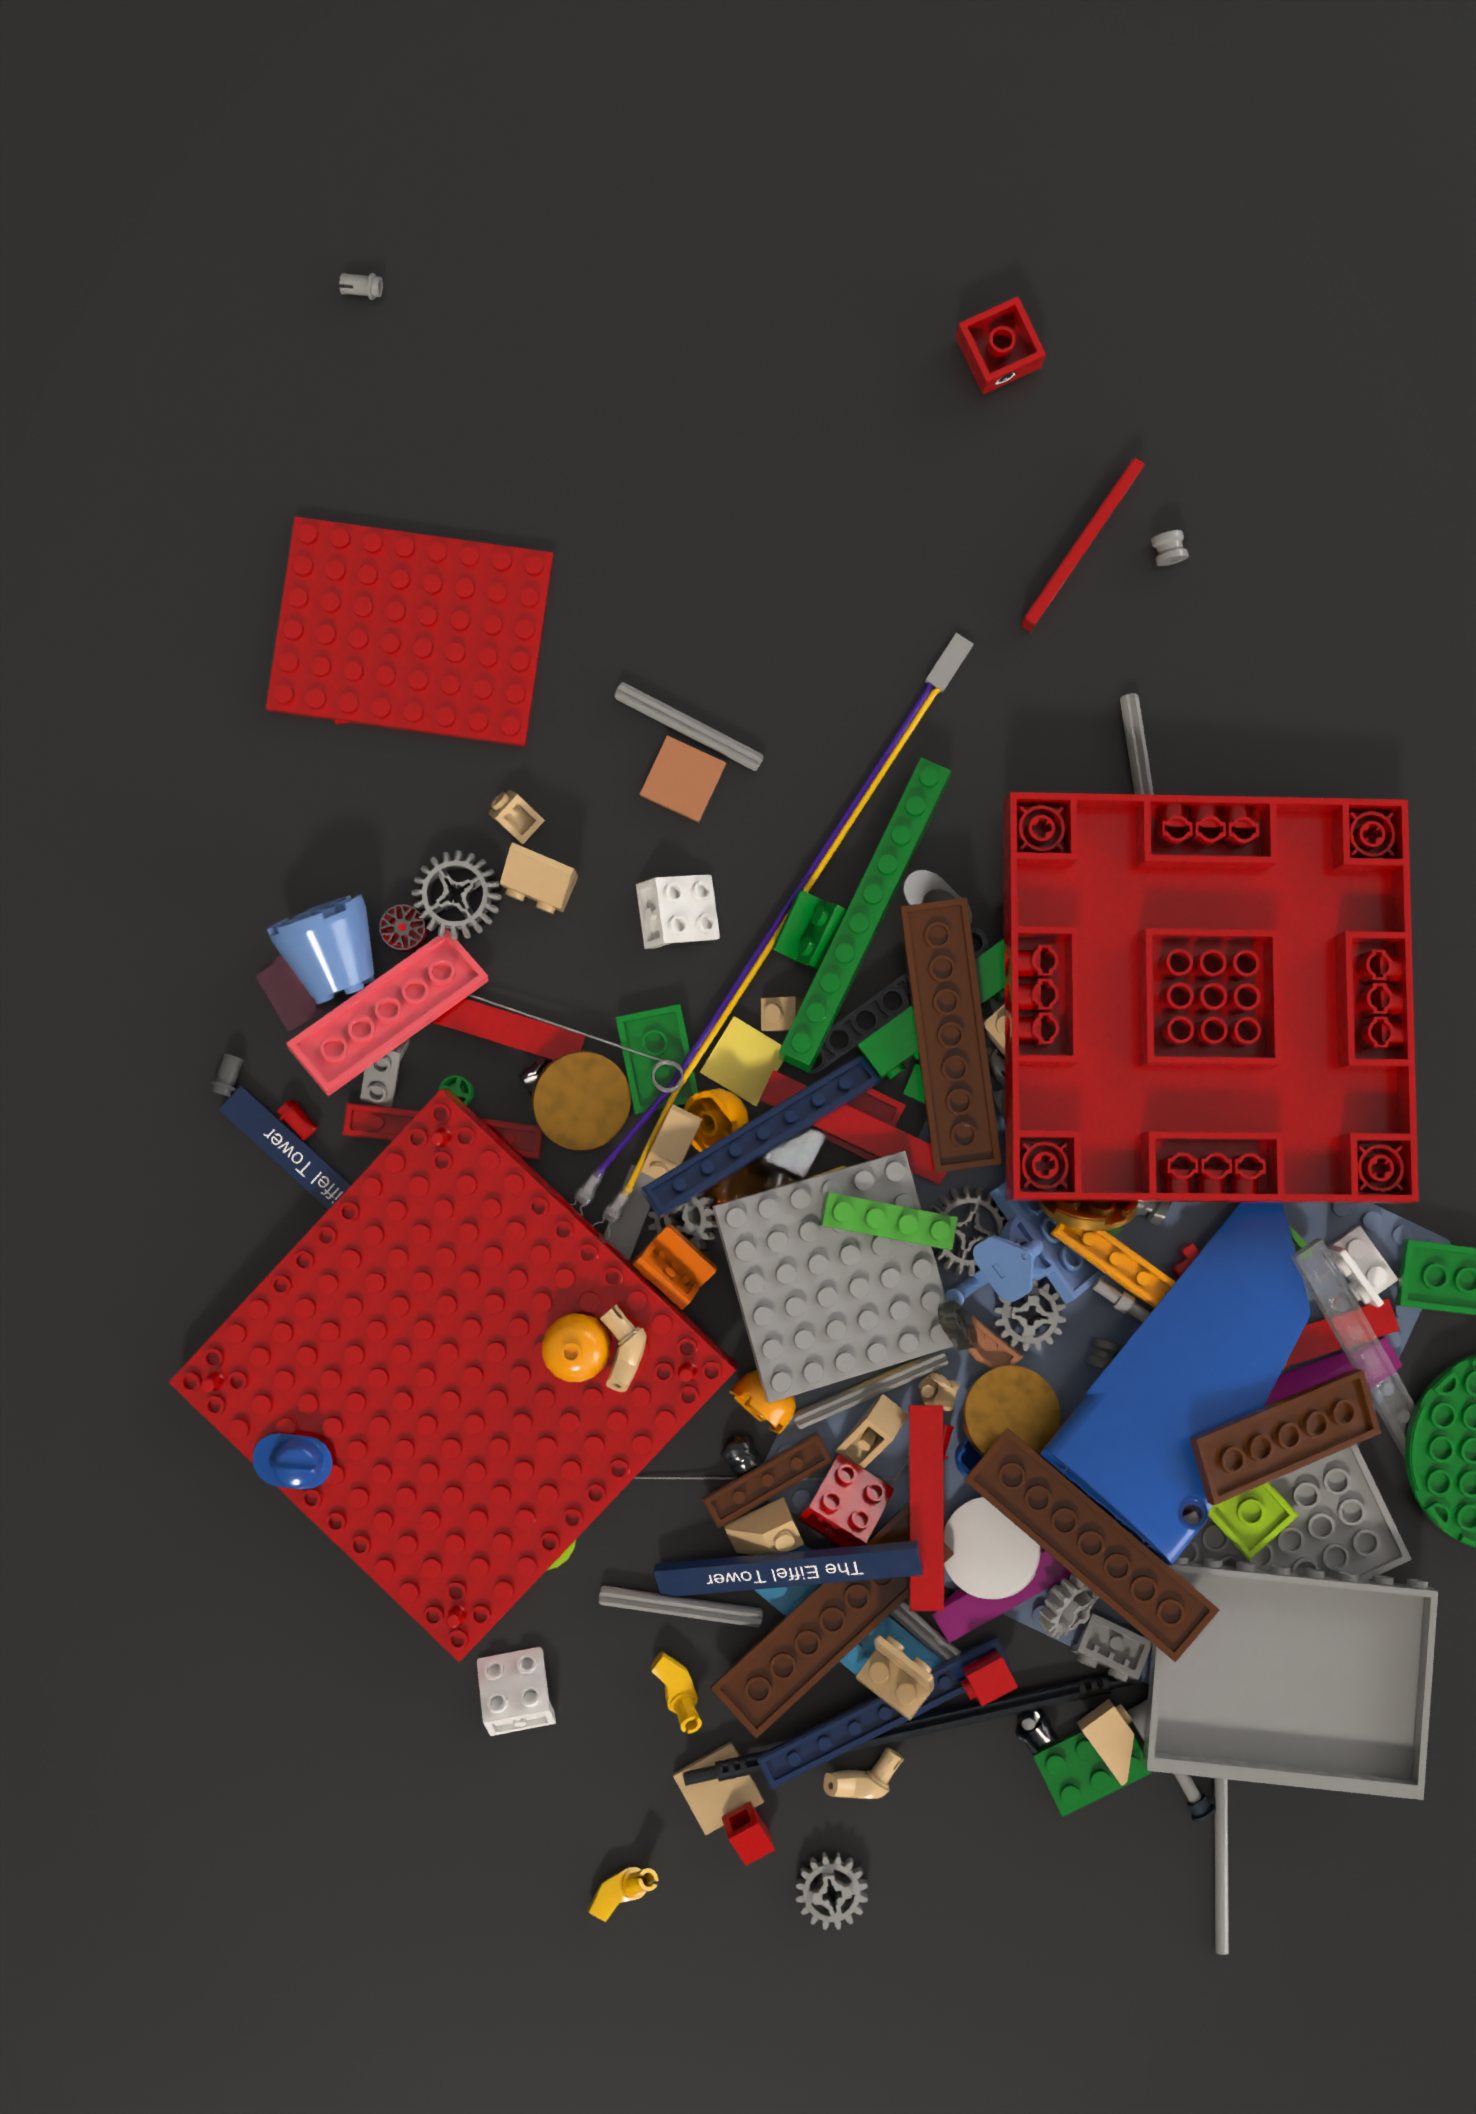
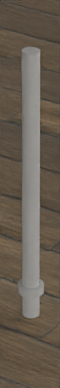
M1214 1778V1805L1216 1807L1214 1813L1215 1953L1226 1955L1229 1954L1228 1779Z

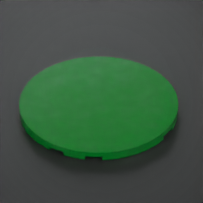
M1476 1355L1469 1356L1448 1367L1426 1388L1410 1418L1405 1442L1406 1471L1411 1489L1420 1507L1439 1529L1457 1541L1476 1548Z

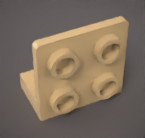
M878 1635L874 1640L876 1650L856 1675V1679L910 1721L934 1689V1677L930 1673L932 1669L918 1657H915L913 1661L903 1652L905 1648L894 1638L888 1636L885 1640Z

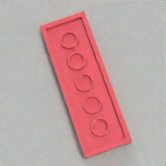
M447 929L444 937L438 935L292 1038L286 1043L287 1047L325 1094L330 1096L489 981L488 975L457 939L451 938L450 931Z

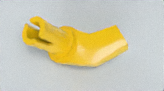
M661 1651L653 1660L650 1671L665 1684L667 1707L671 1712L677 1714L681 1730L684 1733L686 1730L687 1733H694L701 1727L702 1721L695 1707L698 1697L691 1676L685 1666Z
M629 1867L601 1882L587 1911L607 1922L620 1903L640 1899L645 1895L646 1891L654 1890L657 1884L651 1883L658 1882L657 1873L651 1868L641 1870L637 1867Z

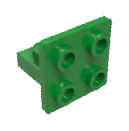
M799 890L775 940L773 950L818 972L847 909Z

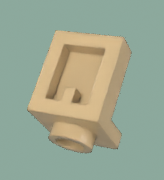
M512 790L500 793L492 801V809L488 812L493 819L498 821L522 845L545 821Z

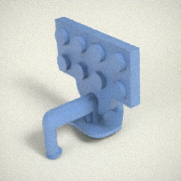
M1005 1180L989 1193L1008 1220L1002 1229L1001 1237L991 1235L974 1247L973 1257L980 1270L976 1271L974 1276H969L957 1287L949 1289L945 1297L950 1306L958 1308L963 1305L965 1299L974 1291L990 1283L1002 1299L1013 1302L1032 1291L1033 1280H1040L1047 1276L1065 1304L1075 1300L1105 1273L1050 1234L1057 1221L1045 1214L1037 1201H1006Z

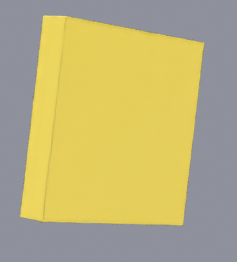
M734 1016L700 1073L756 1107L773 1070L778 1071L783 1063V1060L779 1059V1050L782 1045Z

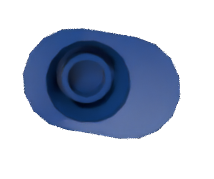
M269 1434L258 1442L252 1456L253 1467L258 1476L267 1484L284 1488H315L324 1483L328 1478L333 1465L332 1455L326 1444L317 1438L302 1435Z

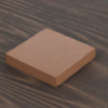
M667 735L639 795L700 823L727 763Z

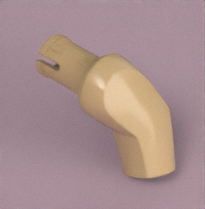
M615 1304L599 1318L619 1341L617 1343L619 1347L617 1348L606 1386L618 1392H625L639 1367L645 1350L647 1336L643 1327L639 1328L637 1326L635 1328L617 1304Z
M886 1746L871 1771L848 1769L826 1773L823 1788L827 1795L831 1797L882 1798L889 1792L890 1789L888 1787L890 1785L888 1782L904 1758L898 1752Z

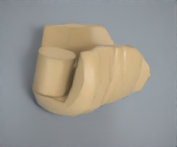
M936 1372L929 1373L918 1385L923 1405H943V1411L953 1410L960 1383L948 1380L945 1376Z

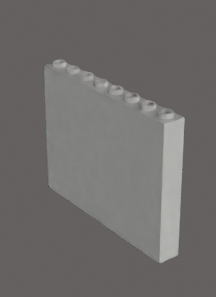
M1180 1555L1170 1567L1217 1606L1220 1611L1176 1662L1152 1643L1143 1765L1146 1771L1424 1800L1438 1591L1428 1586V1581L1407 1579V1584L1393 1583V1577L1373 1575L1371 1581L1359 1579V1574L1351 1572H1338V1577L1325 1576L1324 1570L1305 1568L1304 1574L1291 1573V1567L1282 1565H1270V1570L1256 1569L1257 1564L1237 1561L1236 1567L1222 1566L1223 1561L1219 1559L1202 1558V1563L1188 1562L1189 1557Z

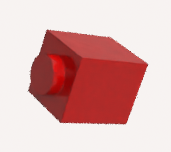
M997 1651L961 1669L965 1677L961 1681V1685L969 1700L975 1698L981 1706L1018 1688L1004 1658Z
M751 1801L721 1817L728 1840L745 1866L775 1850L769 1830Z

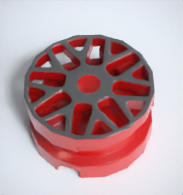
M398 904L390 907L382 915L379 923V932L383 941L391 948L400 952H412L419 949L425 943L428 936V923L423 918L418 919L421 913L416 908L407 904Z

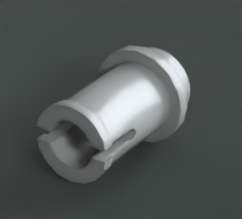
M342 273L340 276L339 284H344V287H340L342 295L368 296L370 300H374L382 295V277H377L375 273H370L369 276Z

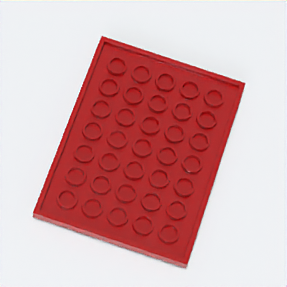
M294 517L266 710L526 747L554 559L553 552Z

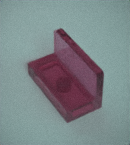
M282 955L272 960L274 965L257 974L256 979L286 1029L293 1031L321 1014L323 1010L319 1004H316L314 998L310 996Z

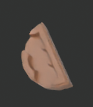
M972 1314L970 1315L965 1325L964 1340L968 1352L977 1362L988 1368L1015 1365L1024 1357Z

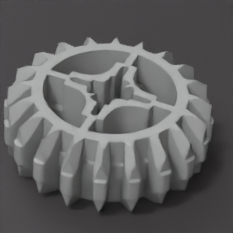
M457 850L454 860L451 861L449 853L443 852V863L440 864L435 857H432L430 861L435 867L431 871L424 865L421 867V871L427 875L425 880L415 877L414 882L423 887L422 890H412L414 897L422 898V900L413 903V907L417 910L425 908L418 916V919L423 918L426 921L431 918L427 924L428 930L433 931L440 925L438 930L439 936L444 937L446 930L451 929V938L458 939L459 930H462L464 937L468 939L471 938L469 928L472 926L479 934L483 932L482 927L479 925L482 919L485 923L492 924V919L486 915L488 911L496 914L499 912V908L491 905V901H500L502 896L498 893H491V890L499 888L500 882H488L495 875L494 870L488 869L482 873L487 863L481 859L474 866L475 855L473 853H469L466 860L463 861L462 852ZM466 870L475 874L476 877L471 880L467 879L463 882H456L450 877L448 871ZM440 878L444 887L443 893L436 899L437 902L432 905L431 891L437 879ZM449 882L454 888H457L459 891L461 890V888L464 889V892H462L460 895L462 898L461 901L465 905V909L459 902L457 903L454 899L452 903L449 902V899L453 896L451 892L452 889L448 885ZM482 885V902L474 913L470 906V898L477 891L476 888ZM451 908H457L466 919L448 921L440 918L437 914L443 910L447 911Z
M965 1186L962 1190L963 1197H959L957 1190L952 1189L950 1190L952 1201L949 1202L944 1195H941L938 1199L944 1207L940 1209L932 1205L930 1210L934 1213L947 1215L953 1208L961 1204L971 1203L965 1218L957 1222L956 1227L967 1226L966 1222L970 1221L973 1223L972 1228L979 1233L985 1234V1236L976 1235L975 1238L970 1236L971 1240L966 1241L965 1234L956 1229L955 1235L959 1240L957 1256L949 1250L938 1248L940 1251L934 1254L936 1261L944 1256L947 1258L942 1266L945 1270H948L953 1263H956V1275H961L963 1267L967 1266L968 1276H974L977 1264L974 1258L967 1259L973 1244L991 1235L1001 1237L1004 1227L1003 1221H1006L1007 1218L1004 1214L1000 1215L998 1213L1000 1208L997 1204L991 1205L994 1199L990 1194L983 1200L981 1199L983 1189L977 1188L974 1197H971L969 1186ZM980 1207L984 1208L992 1217L995 1233L987 1231L980 1226Z

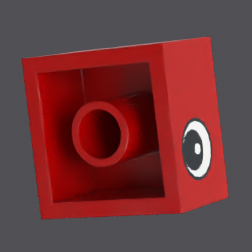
M1018 296L958 324L955 338L982 395L1042 368L1046 353Z

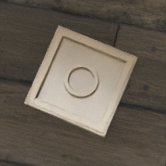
M732 1741L673 1773L676 1783L705 1835L724 1826L721 1817L751 1801L753 1806L757 1807L764 1803V1799L751 1775L728 1779L722 1782L715 1779L685 1786L683 1772L713 1766L715 1761L740 1756Z

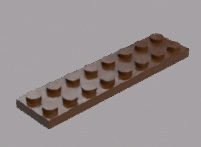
M967 898L900 906L899 911L934 1173L1002 1164Z
M1008 1427L965 1476V1482L1174 1662L1181 1657L1220 1611L1217 1606L1149 1550L1133 1534L1120 1525L1119 1522Z
M907 1502L868 1539L865 1545L908 1542L909 1503ZM944 1543L945 1563L954 1555V1553ZM909 1576L819 1584L711 1685V1690L757 1739L909 1597Z

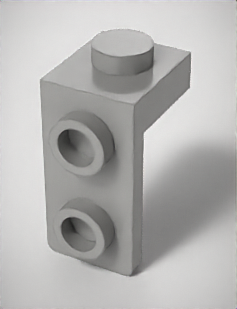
M410 1038L364 1070L361 1101L383 1107H392L400 1061L409 1046Z

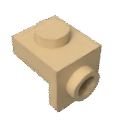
M804 997L761 998V1031H789L804 1001Z

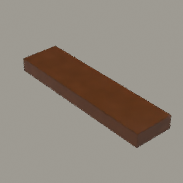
M815 1432L702 1497V1501L716 1526L720 1528L833 1463L834 1460L818 1432Z

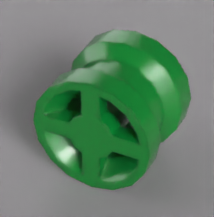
M449 1076L439 1085L438 1092L441 1089H449L466 1106L473 1099V1085L464 1077Z

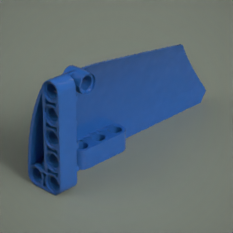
M1241 1202L1090 1387L1084 1395V1400L1040 1453L1042 1458L1169 1566L1174 1564L1207 1522L1209 1510L1213 1505L1207 1503L1189 1438L1264 1407L1311 1315L1303 1277L1282 1203ZM1183 1509L1194 1510L1198 1516V1523L1190 1524L1186 1522L1182 1515Z

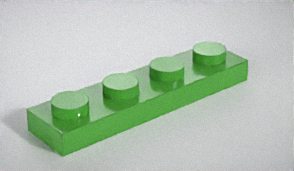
M826 1192L820 1226L952 1250L958 1217Z

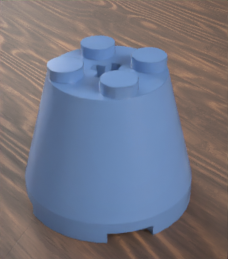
M361 893L355 895L354 898H351L349 895L318 905L292 917L293 919L291 920L286 918L267 928L272 943L310 996L314 998L316 1004L331 1000L335 997L334 994L345 991V994L359 991L364 988L365 984L375 980L373 976L375 973L367 909Z

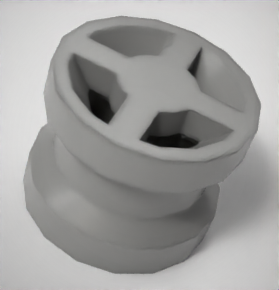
M1182 530L1165 532L1151 539L1152 546L1156 548L1158 554L1155 558L1157 566L1175 564L1189 557L1188 550L1183 548L1184 533Z

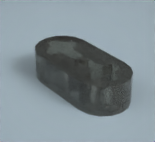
M958 1300L940 1303L938 1306L939 1321L943 1331L958 1351L976 1348L978 1343L977 1331L972 1319Z

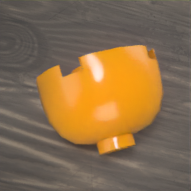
M721 1088L695 1093L687 1100L684 1110L702 1118V1122L692 1141V1145L699 1152L749 1123L747 1109L742 1100L734 1093Z
M570 1313L558 1318L547 1329L542 1340V1357L546 1367L555 1377L566 1382H583L594 1378L605 1367L610 1355L611 1341L606 1328L596 1318L584 1314Z
M758 1370L745 1374L729 1391L730 1394L736 1395L734 1399L758 1421L765 1422L767 1420L770 1422L771 1426L769 1429L777 1434L782 1433L794 1416L796 1409L795 1396L771 1403L766 1402Z

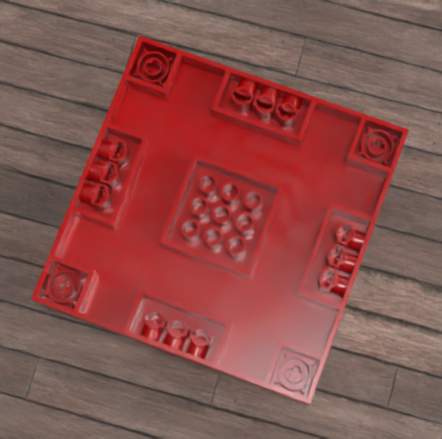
M1010 792L1003 800L1006 1201L1389 1204L1419 1202L1408 800Z
M441 1089L169 1383L252 1463L255 1446L262 1438L269 1434L284 1433L310 1436L326 1444L331 1452L333 1465L331 1473L324 1483L311 1489L277 1488L443 1648L460 1662L737 1370L739 1364L675 1303L667 1300L663 1292L651 1281L643 1278L639 1270L455 1094L449 1089ZM615 1304H617L635 1328L637 1326L639 1328L643 1327L647 1336L645 1350L639 1367L625 1392H618L606 1386L617 1348L619 1347L617 1344L619 1341L599 1318ZM570 1313L584 1314L596 1318L606 1328L611 1341L610 1355L605 1367L594 1378L583 1382H566L555 1377L546 1367L542 1357V1340L547 1329L558 1318Z

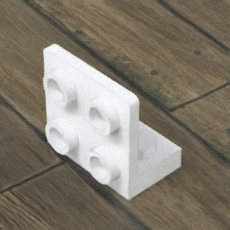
M711 875L657 877L636 884L644 949L659 948L672 943L711 941L720 938Z
M1356 1225L1325 1247L1330 1254L1326 1259L1337 1274L1342 1273L1350 1282L1346 1285V1288L1356 1301L1361 1300L1365 1305L1371 1304L1379 1308L1384 1302L1378 1294L1399 1279L1362 1227Z
M541 1647L483 1657L477 1660L483 1724L490 1736L556 1724L555 1711L549 1701L544 1653Z

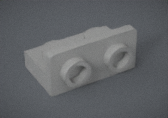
M1090 1613L1091 1616L1084 1625L1078 1643L1073 1644L1070 1650L1079 1655L1077 1661L1092 1668H1096L1097 1664L1108 1668L1107 1675L1124 1683L1127 1682L1128 1677L1139 1680L1151 1650L1152 1642L1094 1613Z

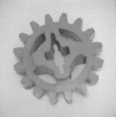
M704 1191L660 1219L655 1212H648L649 1217L655 1218V1223L648 1226L649 1230H657L659 1234L668 1224H671L686 1238L688 1235H693L694 1237L689 1241L699 1250H705L707 1245L704 1240H714L715 1236L710 1231L711 1228L718 1227L717 1222L713 1221L712 1216H715L714 1211L710 1209L714 1199L713 1197L703 1198Z
M1033 1280L1032 1291L1025 1295L1024 1300L1016 1306H1011V1302L1002 1299L999 1295L997 1296L999 1301L1002 1302V1306L993 1307V1311L1000 1314V1318L993 1322L996 1326L1004 1327L999 1334L1001 1338L1011 1336L1009 1345L1012 1347L1016 1346L1020 1341L1023 1351H1028L1030 1344H1033L1035 1349L1039 1351L1041 1350L1042 1341L1049 1345L1053 1344L1052 1333L1062 1334L1057 1324L1066 1322V1318L1059 1316V1311L1066 1307L1065 1304H1056L1055 1300L1060 1296L1058 1292L1048 1293L1050 1284L1044 1283L1038 1288L1037 1280ZM1039 1295L1046 1299L1051 1312L1045 1311L1041 1307ZM1029 1306H1032L1033 1311L1044 1317L1031 1318L1030 1323L1027 1324V1319L1019 1314H1015V1312L1028 1311ZM1008 1318L1015 1319L1020 1325V1335L1011 1328ZM1043 1323L1049 1324L1041 1334L1034 1336L1035 1330Z
M1071 1574L1070 1578H1067V1580L1065 1578L1062 1579L1060 1585L1055 1584L1048 1592L1050 1596L1045 1599L1044 1602L1046 1604L1039 1612L1042 1616L1039 1618L1038 1623L1041 1624L1040 1627L1051 1637L1059 1639L1061 1635L1067 1636L1069 1631H1072V1629L1076 1630L1079 1624L1082 1623L1084 1625L1091 1616L1090 1611L1094 1609L1093 1605L1099 1596L1076 1576Z
M823 1852L821 1862H817L815 1858L811 1857L810 1870L806 1867H801L800 1873L804 1879H796L795 1882L796 1888L802 1890L795 1894L796 1902H804L800 1907L801 1914L805 1915L810 1912V1923L813 1925L820 1919L825 1930H827L830 1922H834L837 1930L841 1929V1921L844 1919L850 1925L853 1924L852 1913L854 1912L859 1915L863 1913L859 1902L864 1903L868 1901L867 1894L862 1891L868 1888L867 1880L859 1879L863 1875L862 1868L852 1869L853 1859L849 1857L845 1862H842L839 1852H836L834 1859H829L827 1853ZM834 1870L840 1871L847 1876L841 1877ZM822 1872L818 1882L811 1884L813 1879ZM828 1879L831 1880V1884L836 1892L834 1895L835 1902H832V1898L827 1891ZM852 1898L851 1901L844 1908L841 1909V1906L843 1905L845 1900ZM821 1904L829 1911L822 1910L818 1908L816 1905Z

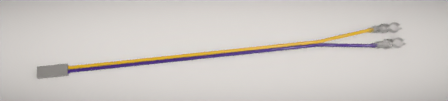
M956 633L926 678L925 683L927 685L682 1062L681 1068L684 1079L680 1088L671 1092V1094L670 1092H662L604 1162L588 1176L584 1184L578 1187L573 1198L575 1203L570 1205H575L576 1201L582 1204L581 1207H586L592 1202L595 1197V1191L602 1182L605 1169L670 1094L627 1185H624L612 1202L606 1205L601 1215L603 1221L597 1223H603L605 1219L610 1222L609 1225H614L620 1220L623 1215V1209L630 1200L632 1188L679 1091L773 948L798 891L803 890L807 893L810 891L935 696L939 692L943 693L972 649L974 645L972 642ZM677 1070L666 1088H672L680 1082L681 1074L679 1070Z

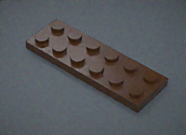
M1355 1368L1189 1439L1207 1503L1216 1505L1376 1436L1381 1431L1364 1370Z

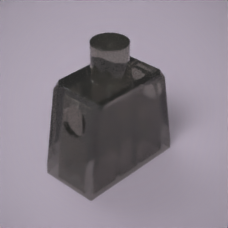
M808 1127L753 1161L752 1170L767 1177L763 1190L803 1180L826 1138V1134Z

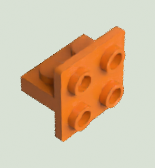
M668 1224L631 1261L643 1278L651 1281L663 1292L667 1300L675 1303L681 1310L692 1301L700 1287L718 1269L710 1259L671 1224Z

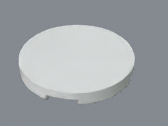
M984 1497L970 1500L960 1506L952 1514L944 1528V1543L954 1553L944 1563V1566L954 1583L968 1594L983 1599L1007 1598L1023 1590L1036 1575L1035 1572L1040 1562L1042 1547Z

